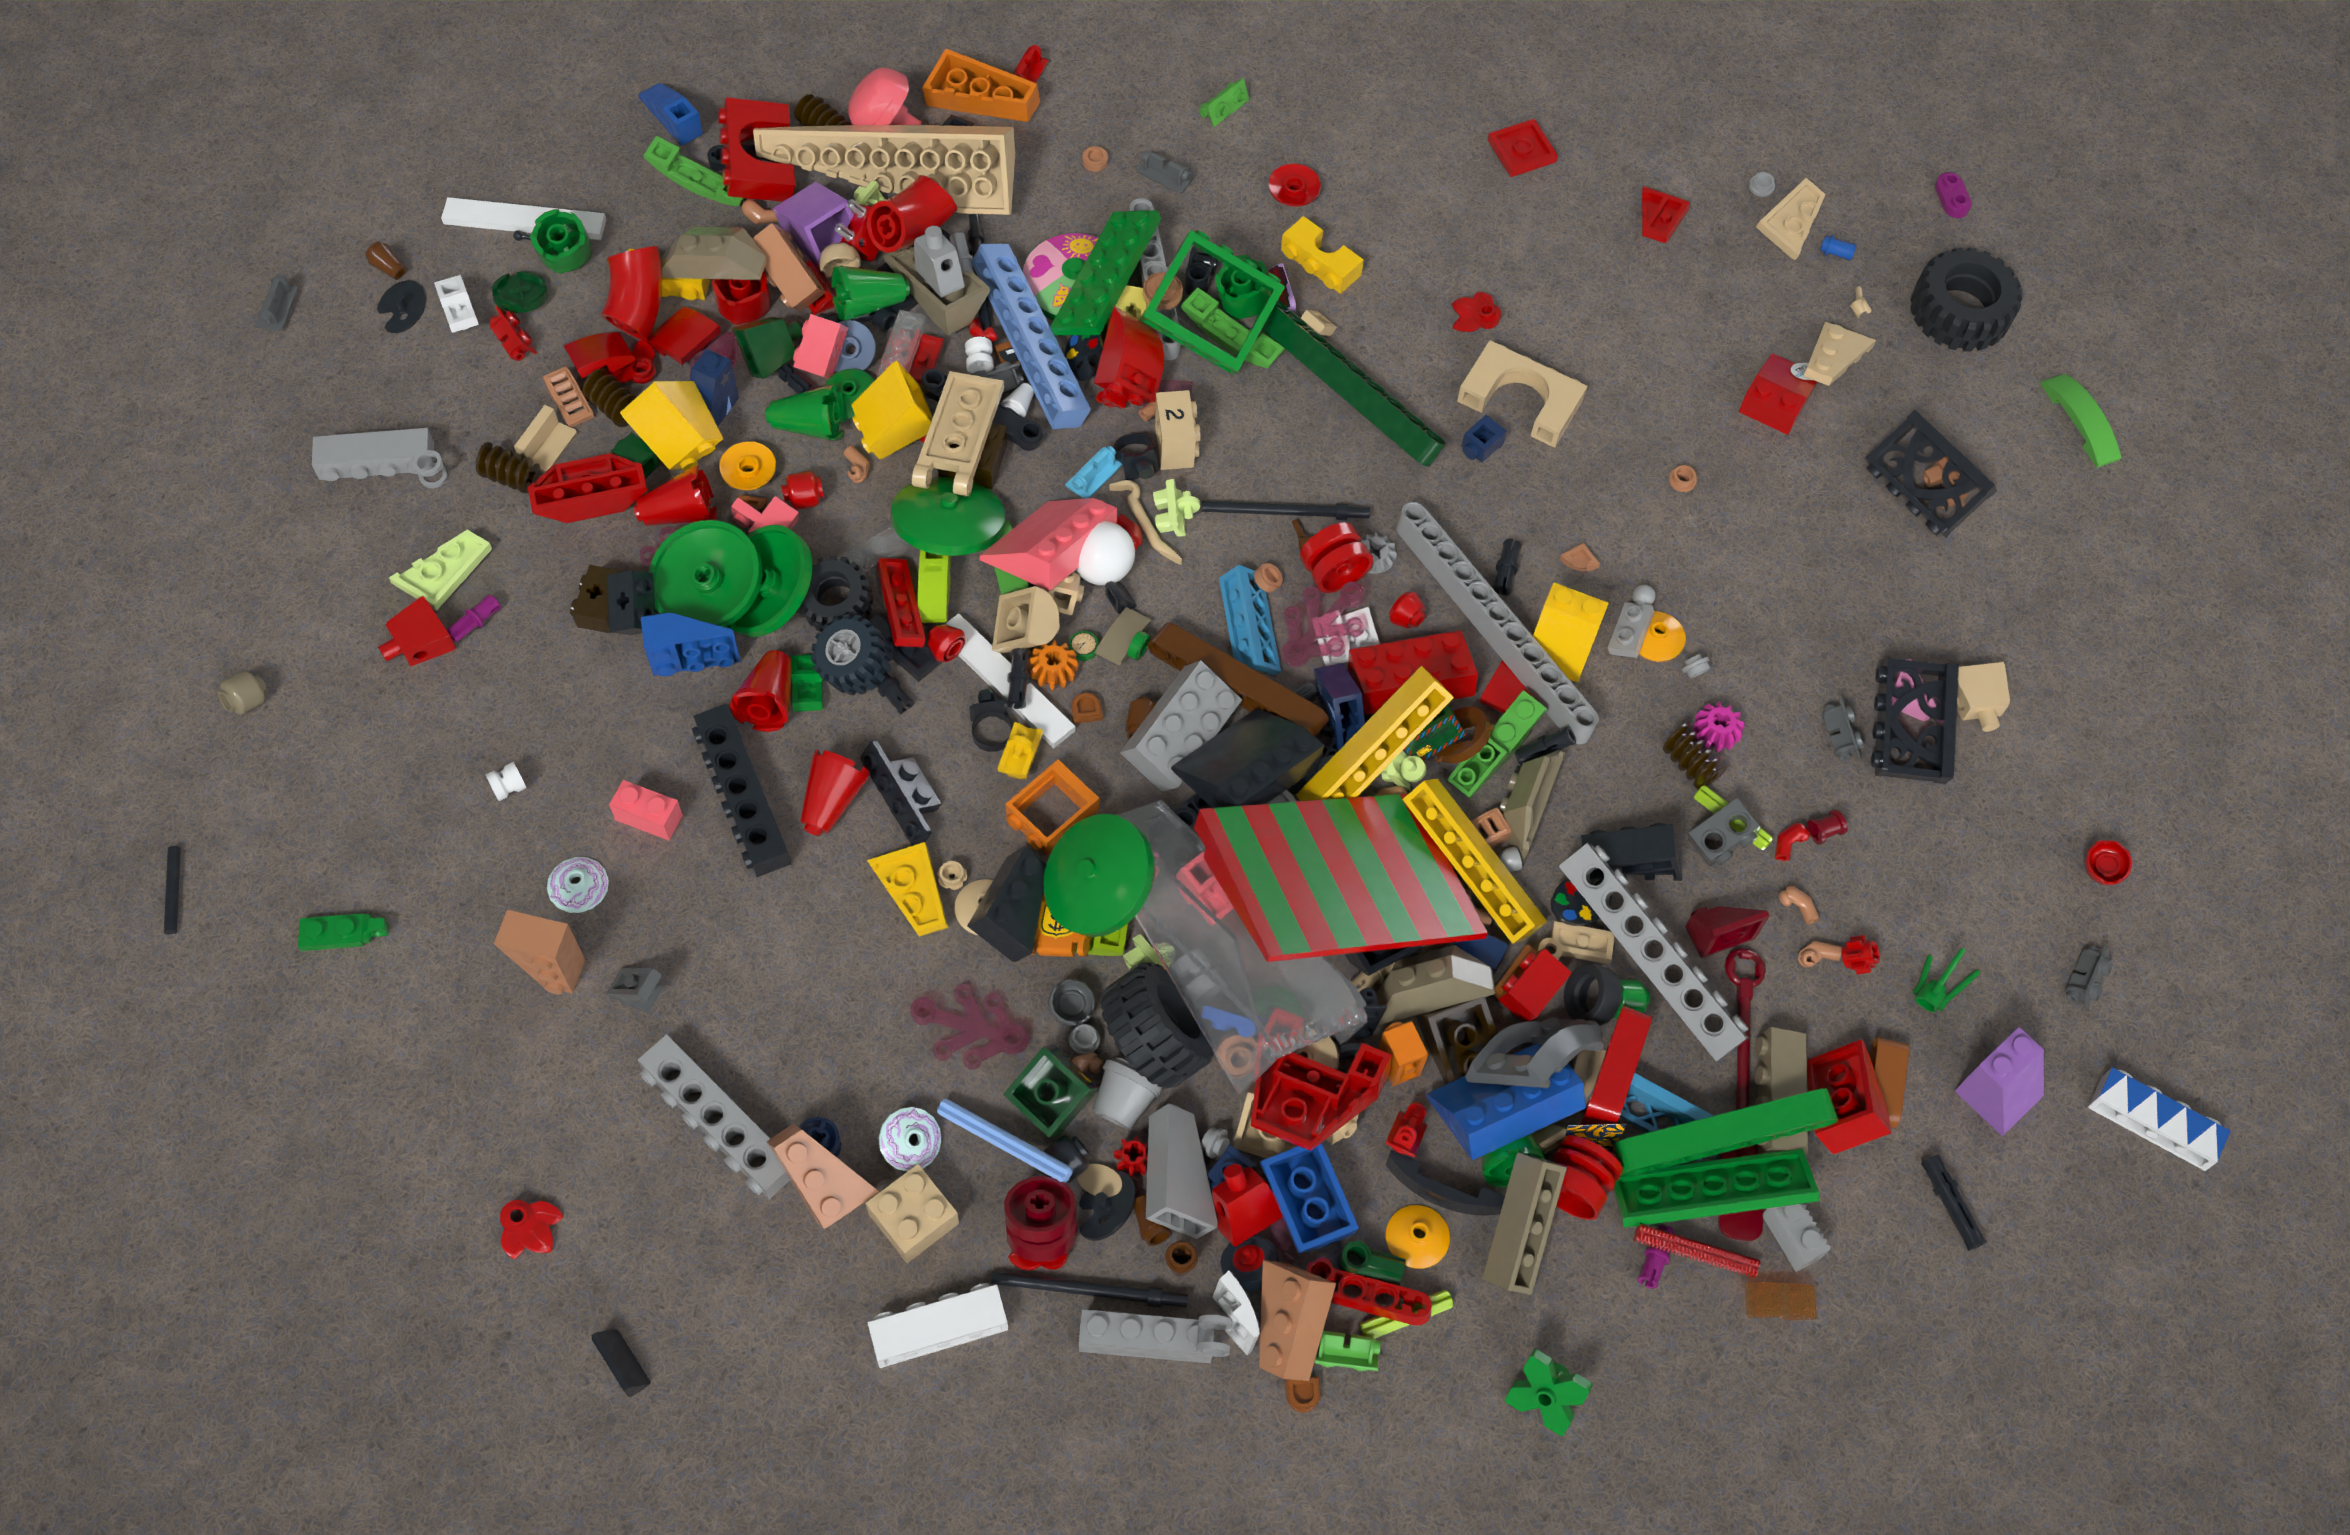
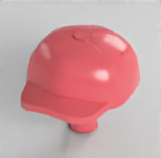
M877 68L867 74L858 83L849 100L848 115L852 125H921L922 121L908 113V108L903 104L909 91L907 77L891 68Z

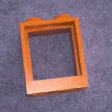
M1058 759L1005 804L1006 821L1015 831L1020 829L1027 836L1026 839L1032 848L1037 851L1041 849L1048 856L1058 840L1069 828L1100 811V798ZM1056 785L1080 810L1051 835L1046 837L1022 812L1051 787Z

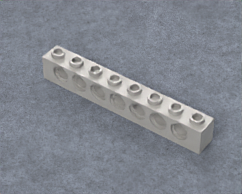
M1586 843L1560 864V869L1716 1062L1720 1061L1749 1038L1745 1033L1748 1027L1737 1014L1732 1017L1724 1008L1728 1003L1717 990L1713 993L1705 984L1708 978L1697 965L1693 968L1685 960V957L1688 956L1685 949L1677 941L1672 944L1665 933L1668 932V929L1657 916L1652 919L1645 909L1649 906L1638 893L1632 895L1626 887L1629 881L1618 868L1613 871L1606 863L1610 859L1606 852L1599 845L1593 847L1592 844ZM1599 868L1604 873V880L1600 885L1594 886L1590 882V873L1594 869ZM1619 892L1623 896L1624 903L1621 908L1614 910L1609 905V898L1613 893ZM1635 916L1640 917L1643 921V929L1637 934H1633L1628 928L1629 920ZM1654 940L1659 941L1663 946V953L1658 958H1653L1648 953V945ZM1672 965L1680 966L1683 971V977L1677 983L1670 981L1667 976V971ZM1693 989L1699 990L1703 995V1002L1698 1007L1691 1006L1687 1001V995ZM1712 1014L1719 1015L1723 1020V1027L1718 1032L1711 1031L1707 1026V1019Z

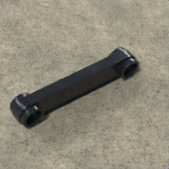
M938 369L927 370L922 375L920 383L924 396L939 402L948 376ZM1000 404L998 405L992 423L1007 426V440L1020 446L1025 451L1035 450L1041 444L1043 437L1040 425L1034 421H1029ZM1025 435H1032L1034 438H1029Z

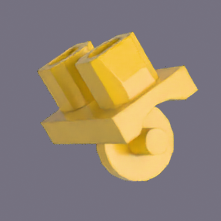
M1014 722L998 765V772L1005 773L1009 777L1016 779H1027L1043 736V730L1028 728Z

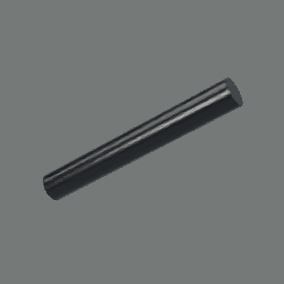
M170 846L167 850L164 934L166 935L177 934L181 848L178 846Z

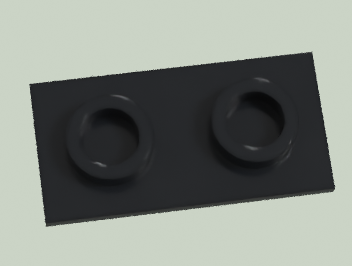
M1364 988L1359 992V1002L1349 1012L1348 1021L1341 1033L1342 1036L1363 1039L1373 1035L1387 1009L1386 1005H1378L1377 994L1373 989Z

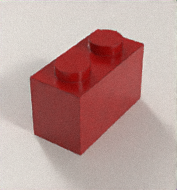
M1545 948L1535 954L1530 951L1519 963V966L1522 968L1516 976L1511 974L1501 986L1504 992L1498 1000L1522 1022L1532 1021L1537 1018L1572 974L1569 969Z

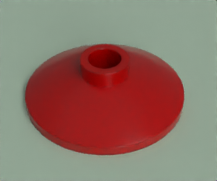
M1286 164L1272 172L1268 187L1271 195L1278 202L1287 206L1298 207L1307 205L1317 198L1320 193L1321 182L1318 175L1311 168L1301 164Z

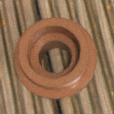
M1681 465L1671 471L1669 483L1673 489L1679 492H1689L1696 486L1697 476L1691 467Z

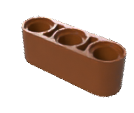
M1875 1037L1871 1047L1870 1059L1888 1108L1890 1126L1896 1129L1902 1116L1909 1044Z

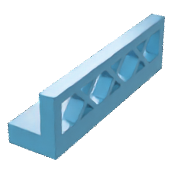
M1237 565L1219 577L1233 658L1255 671L1278 675L1281 673L1266 592L1257 585L1254 579V570ZM1249 579L1254 581L1255 589L1249 583ZM1253 603H1254V604L1257 606V608L1259 609V613H1258V612L1256 611V609L1254 608ZM1258 628H1259V629L1262 631V633L1264 634V638H1263V637L1261 636V634L1259 633ZM1263 653L1268 658L1269 663L1264 662Z
M1634 1073L1627 1094L1629 1097H1626L1619 1118L1649 1133L1660 1130L1655 1118L1666 1116L1672 1119L1674 1126L1712 1117L1713 1115ZM1639 1101L1644 1104L1648 1115L1636 1117L1630 1114L1627 1103Z

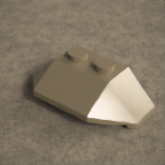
M692 227L681 234L664 253L661 260L662 278L760 280L767 258L744 228Z
M1557 750L1523 763L1519 774L1513 772L1507 788L1513 790L1510 798L1503 797L1499 810L1511 829L1508 841L1511 847H1517L1522 862H1525L1565 755L1566 751Z
M1455 945L1399 960L1394 963L1376 993L1378 1005L1387 1006L1377 1026L1495 994L1493 971L1490 966Z

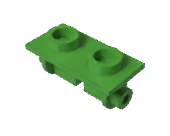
M1244 78L1234 83L1230 82L1225 89L1217 94L1216 98L1213 97L1208 102L1201 104L1199 109L1200 115L1203 118L1208 116L1213 127L1250 100Z
M1323 1330L1314 1363L1325 1367L1341 1366L1353 1368L1357 1371H1378V1354H1380L1381 1341L1374 1340L1373 1336L1351 1334L1350 1345H1345V1333Z

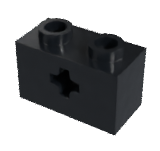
M629 570L607 575L609 633L626 635L642 633L641 617L655 615L654 573Z

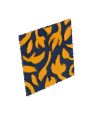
M1626 1124L1568 1125L1565 1136H1579L1600 1145L1607 1151H1615L1613 1144L1620 1141Z

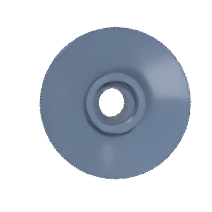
M851 320L839 322V324L849 329L835 372L845 369L865 371L871 365L876 353V343L873 334L865 325ZM850 345H855L856 351L853 354L848 353Z

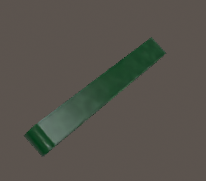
M1278 300L1262 329L1414 460L1426 467H1430L1446 445V442L1297 314Z

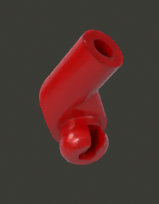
M974 318L968 325L969 333L973 337H985L991 340V342L998 338L993 327L983 330L979 319Z
M1120 514L1117 517V524L1128 532L1136 551L1138 545L1141 546L1143 542L1142 530L1129 518Z
M1793 823L1778 834L1775 851L1776 860L1789 861L1792 844L1796 841L1802 843L1803 840L1807 841L1809 839L1810 831L1804 824Z

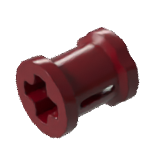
M1837 809L1831 810L1826 817L1819 820L1811 819L1807 822L1810 836L1818 845L1825 843L1826 839L1836 834L1844 835L1848 831L1847 822L1843 814Z

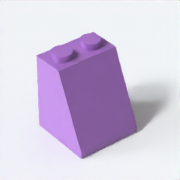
M814 182L773 208L781 228L791 233L793 236L792 241L819 268L822 251L828 245L841 243L840 241L843 236L835 231L836 224L841 223L847 228L853 217L852 210L847 207L848 200L817 182Z
M2018 1027L1962 1082L1955 1092L2003 1136L2044 1096V1049Z

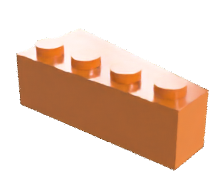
M949 49L944 50L922 87L926 106L1023 122L1030 121L1040 104L1037 83Z

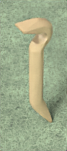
M1121 480L1109 484L1110 491H1132L1127 498L1128 505L1151 546L1166 558L1182 565V558L1160 539L1138 499L1141 491L1138 484L1131 480Z

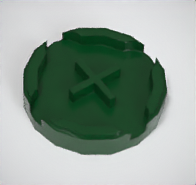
M520 271L516 272L517 275L514 276L505 274L494 282L492 286L493 302L507 312L510 310L513 313H524L538 309L548 298L545 281L534 273Z

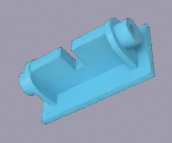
M1111 446L1101 448L1065 486L1083 499L1090 498L1122 466V463L1114 457L1116 454L1115 449Z

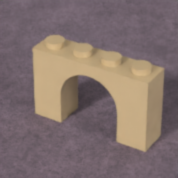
M1489 341L1462 383L1457 402L1482 413L1490 398L1499 387L1509 383L1529 385L1540 393L1545 403L1534 422L1531 437L1555 448L1582 404L1588 386L1582 384L1577 379L1557 372L1551 367L1535 362L1527 356L1520 355L1504 345Z

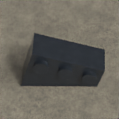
M1655 823L1650 825V827L1644 828L1629 826L1623 827L1619 831L1611 832L1595 830L1589 834L1581 835L1582 847L1586 843L1592 844L1593 847L1599 845L1610 858L1606 863L1613 871L1618 868L1626 878L1627 875H1645V880H1655V875H1673V881H1682L1680 852L1673 824ZM1599 868L1594 869L1590 873V879L1604 880L1603 871Z
M1026 847L1006 857L967 925L968 928L1012 962H1017L1033 953L1044 891V873L1047 864Z

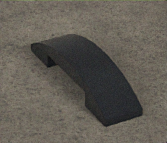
M1390 1151L1386 1166L1402 1184L1423 1199L1459 1213L1482 1216L1500 1215L1505 1199L1504 1195L1482 1187L1476 1198L1417 1174L1421 1164L1420 1161L1396 1151Z

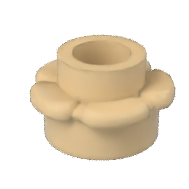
M956 861L944 863L937 872L939 876L938 883L945 889L957 890L967 880L966 869ZM951 874L955 875L954 878H950L949 876Z

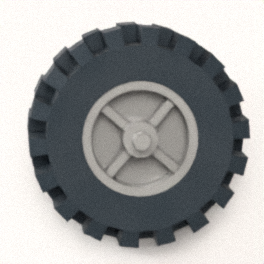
M850 614L843 615L842 619L835 617L832 619V624L826 623L822 627L824 629L821 634L818 632L815 636L817 643H813L811 648L815 652L811 655V661L815 664L813 667L820 674L821 678L838 691L846 692L849 695H855L857 691L861 695L866 693L867 688L871 690L876 688L878 680L882 682L886 678L883 674L885 671L889 672L891 668L888 661L893 660V654L889 651L892 649V646L885 634L866 618L863 619L859 615L852 617Z

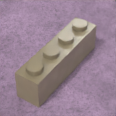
M1770 1027L1758 1036L1755 1042V1053L1758 1055V1067L1755 1072V1083L1758 1084V1097L1755 1105L1807 1092L1806 1033ZM1803 1132L1757 1144L1758 1154L1803 1148L1806 1155L1808 1154V1133Z
M1517 1152L1482 1280L1509 1291L1532 1295L1567 1167Z

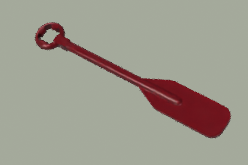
M1739 948L1730 952L1724 964L1727 977L1737 986L1738 1016L1748 1027L1745 1033L1749 1037L1737 1047L1736 1110L1749 1107L1751 1000L1753 999V988L1761 984L1766 973L1765 964L1761 957L1754 951L1746 948ZM1738 956L1739 959H1752L1756 963L1754 976L1757 977V980L1752 981L1751 978L1737 977L1734 973L1736 971V961L1733 958ZM1758 1145L1719 1154V1160L1758 1155ZM1763 1209L1718 1215L1719 1229L1728 1238L1754 1241L1762 1234Z

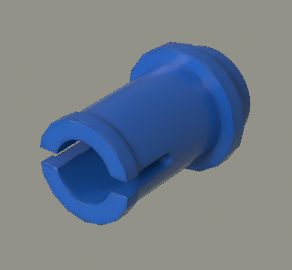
M1834 235L1830 237L1825 236L1820 251L1824 252L1826 256L1832 254L1850 261L1855 252L1856 244L1835 239Z

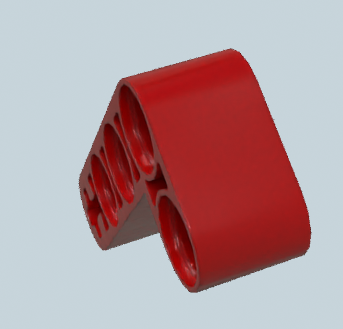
M1624 1005L1622 1006L1580 1125L1617 1124L1653 1016Z

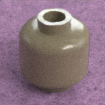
M241 671L222 681L217 695L220 703L228 712L242 715L264 702V691L267 688L259 675L254 676L248 671Z

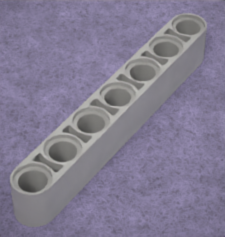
M1137 198L1130 204V211L1154 210L1152 202L1145 198ZM1158 226L1137 264L1142 288L1149 276L1154 273L1166 272L1167 270ZM1175 307L1168 310H1155L1179 324ZM1158 332L1163 343L1164 360L1177 358L1180 354V344Z

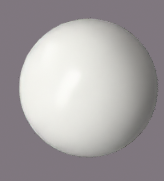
M1104 521L1099 523L1090 532L1082 547L1079 567L1076 569V572L1084 580L1095 585H1105L1110 581L1118 582L1122 580L1131 570L1135 559L1134 543L1128 532L1113 522Z

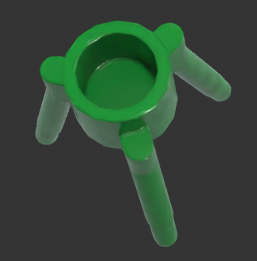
M1964 948L1959 949L1939 980H1930L1929 983H1926L1933 956H1927L1919 982L1913 990V994L1916 995L1915 1002L1919 1006L1933 1013L1937 1010L1943 1011L1948 1002L1980 975V971L1975 970L1946 995L1947 989L1944 984L1966 951Z

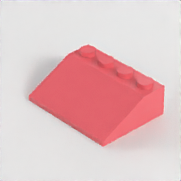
M1095 498L1047 501L980 555V561L1051 591L1079 567L1080 553L1090 532L1099 523L1104 521L1117 524V507Z

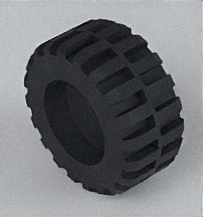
M1955 248L1952 249L1951 253L1947 250L1933 257L1927 266L1924 267L1910 299L1912 303L1910 306L1911 313L1916 315L1914 321L1917 326L1923 327L1922 333L1927 337L1931 335L1935 338L1934 342L1940 346L1944 343L1949 345L1948 349L1957 350V348H1963V352H1971L1975 347L1977 351L1987 349L1988 345L1993 346L1998 343L2009 330L2021 307L2022 301L2020 282L2017 277H2013L2014 271L2010 266L2006 267L2002 259L1990 256L1991 253L1983 251V253L1978 252L1976 248H1968L1967 250ZM1956 290L1969 293L1976 297L1985 308L1964 306L1954 300L1948 291Z
M1143 962L1105 988L1101 1000L1103 1020L1107 1023L1109 1034L1115 1040L1114 1044L1119 1051H1122L1126 1061L1136 1068V1072L1142 1077L1145 1076L1151 1084H1157L1158 1087L1174 1088L1211 1062L1215 1053V1040L1210 1032L1211 1027L1204 1017L1203 1010L1195 1002L1194 996L1186 990L1185 985L1180 980H1177L1172 972L1164 970L1163 966L1152 962Z

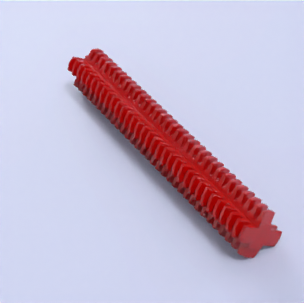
M1639 1224L1633 1238L1634 1242L1636 1239L1637 1243L1641 1240V1244L1643 1242L1644 1245L1648 1243L1649 1247L1651 1244L1652 1248L1654 1246L1656 1249L1659 1247V1250L1663 1247V1251L1667 1248V1252L1670 1250V1253H1673L1674 1251L1675 1255L1677 1252L1678 1256L1682 1253V1257L1684 1255L1686 1258L1689 1256V1259L1693 1256V1260L1699 1261L1700 1259L1701 1263L1703 1260L1705 1264L1708 1261V1265L1710 1263L1712 1266L1715 1264V1267L1719 1264V1268L1725 1269L1726 1267L1727 1271L1730 1268L1731 1272L1734 1269V1273L1736 1271L1738 1274L1741 1272V1275L1745 1272V1276L1751 1277L1752 1275V1278L1758 1275L1761 1264L1760 1260L1742 1256L1729 1250L1716 1248L1715 1246L1690 1240L1689 1238L1663 1230L1660 1231L1644 1224Z

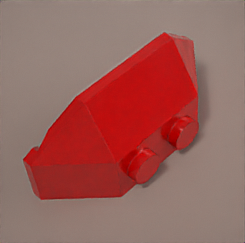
M612 453L555 464L542 474L535 483L528 486L533 514L564 523L624 512L647 491L642 464L632 462Z

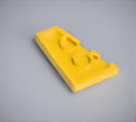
M925 842L867 860L919 937L948 928L928 847Z

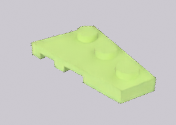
M466 530L438 547L435 554L425 560L418 559L412 563V568L402 574L397 572L389 577L393 585L416 599L424 596L431 608L437 611L487 556L492 547L488 541Z

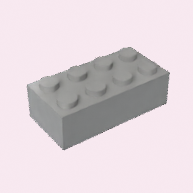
M1201 660L1184 666L1121 750L1120 754L1160 791L1178 788L1183 780L1171 770V767L1214 738L1242 699Z

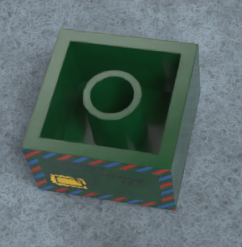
M1449 703L1404 748L1408 756H1417L1424 761L1466 735Z
M1049 1045L1041 1048L1003 1095L1044 1134L1051 1138L1059 1136L1100 1087L1055 1045Z

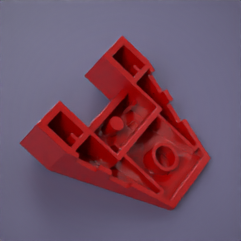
M1274 1008L1261 1033L1251 1127L1311 1151L1379 1098L1390 1074L1392 1054L1362 1043L1348 1073H1343L1296 1054L1303 1039V1019Z

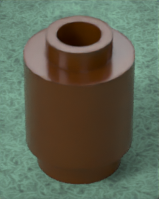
M1139 697L1130 702L1125 727L1129 739L1156 705L1152 699Z

